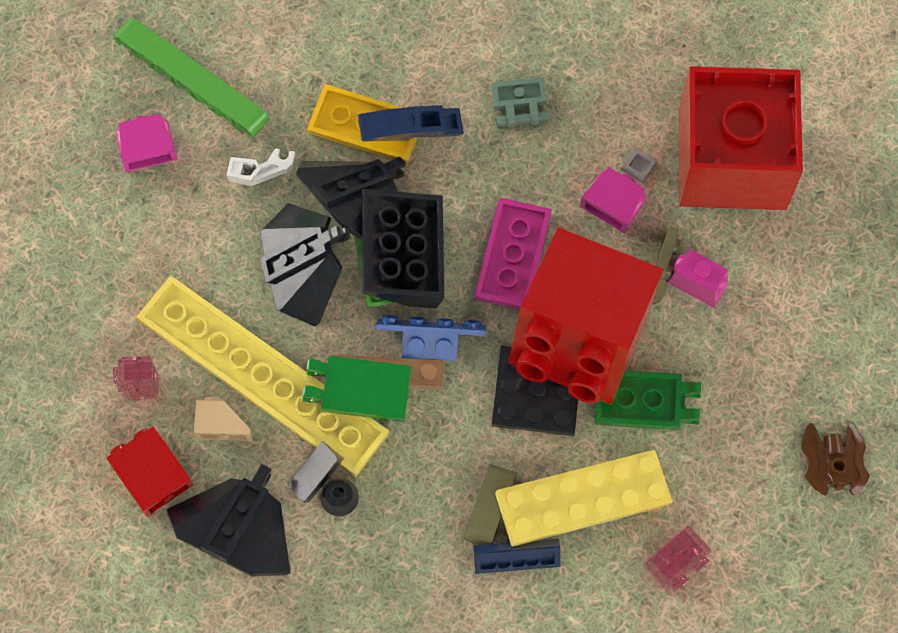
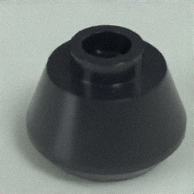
M334 479L323 487L320 500L323 508L329 514L345 516L357 507L359 494L356 486L349 480Z

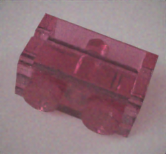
M140 356L136 359H133V357L119 358L118 367L113 368V381L118 386V392H123L128 400H139L141 397H144V399H157L159 396V374L150 356Z
M687 526L648 559L644 568L666 592L672 587L677 591L689 580L686 577L687 574L693 569L698 573L710 562L707 557L710 555L711 549L690 526Z

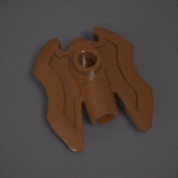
M813 423L807 425L801 443V449L807 457L808 468L805 474L807 481L816 491L824 496L829 491L827 485L834 487L836 491L843 490L846 485H850V494H858L865 487L870 475L864 466L863 459L866 445L853 423L848 424L844 446L839 434L826 435L823 446Z

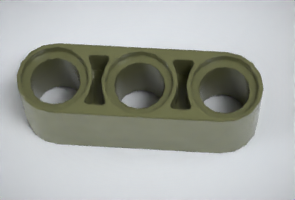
M493 464L489 465L467 525L464 540L478 545L492 544L502 519L495 492L499 489L511 487L513 482H515L516 472Z

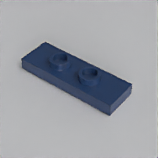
M559 539L532 541L513 547L511 543L473 546L475 574L561 567Z

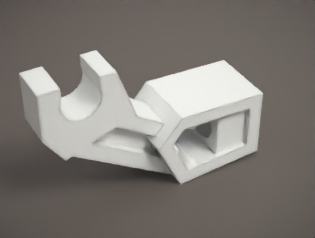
M275 148L267 162L258 164L253 159L231 157L226 175L229 182L253 187V185L279 175L287 174L293 169L296 154L294 151H289L288 158L282 160L279 158L281 154L280 149ZM244 169L254 171L251 176L243 175Z

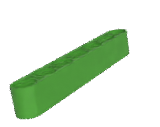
M132 17L129 18L113 36V39L119 46L121 44L124 45L133 56L148 62L147 66L159 74L162 72L169 77L168 81L178 88L183 87L189 92V96L199 103L201 101L204 102L213 113L228 119V123L234 128L249 134L250 139H253L269 121L268 114L262 108Z

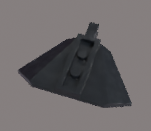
M397 157L384 164L380 159L371 162L302 161L296 175L342 228H349V233L362 241V190L398 192L393 180L404 176L401 168L406 167V162L401 157Z
M288 203L262 229L260 234L265 254L261 258L265 281L271 284L277 310L316 327L322 319L343 268L333 253L331 245L343 243L351 239L349 228L340 230V226L336 225L328 230L332 217Z
M261 464L252 481L243 478V480L231 478L167 509L176 538L251 577L288 575L291 573L281 503L269 494L268 489L264 488L271 477L270 473L272 471L266 465Z

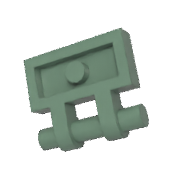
M544 77L491 83L494 110H505L506 113L505 116H496L497 127L507 126V128H516V125L531 123V126L539 125V122L550 121L549 111L538 112V106L547 105ZM529 107V113H514V109Z

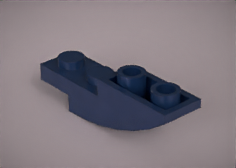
M443 105L415 106L380 110L358 115L362 141H406L413 137H454L464 134L460 108H443Z

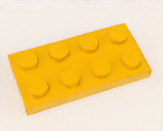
M324 84L307 128V134L391 160L401 157L407 165L418 138L413 137L406 141H362L358 121L359 114L403 107Z

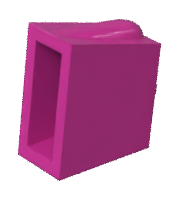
M161 114L148 117L137 116L131 121L119 123L116 136L125 172L178 160L168 120L162 118Z
M608 167L598 175L592 186L581 197L580 207L621 232L626 233L628 227L645 204L647 196L644 193L645 188L638 185L631 176L620 174Z
M689 249L685 255L679 256L676 260L672 276L667 283L715 308L727 288L728 269Z

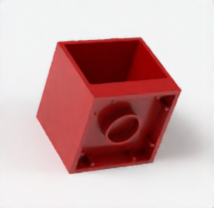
M689 66L679 106V207L787 210L803 173L800 70Z
M558 227L521 304L508 363L515 365L517 372L530 381L544 382L549 379L568 387L570 394L582 402L597 403L601 400L612 404L646 325L664 268Z

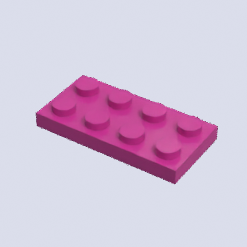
M499 197L475 293V300L520 310L521 304L539 267L552 209Z

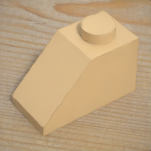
M205 397L204 400H196L194 423L196 439L252 441L251 429L225 401H221V399L216 397Z

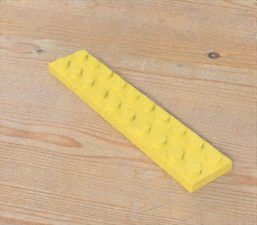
M172 276L166 280L136 317L140 323L314 448H317L322 441L327 443L344 458L339 466L357 477L390 434L388 429L372 418L321 412V403L303 402L304 385L324 390V384L313 376L307 375L305 370Z

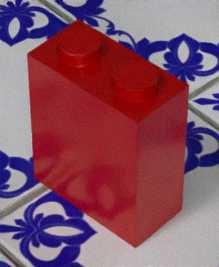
M154 426L149 429L144 428L134 435L132 441L126 445L120 444L111 450L110 455L106 457L146 517L194 486L190 477Z

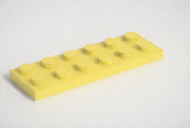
M655 450L514 485L495 492L512 547L650 511L673 503Z

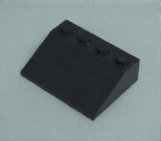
M371 189L362 190V294L409 307L437 309L445 298L443 195Z

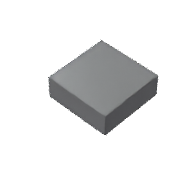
M636 147L622 165L621 170L643 184L658 164V161Z

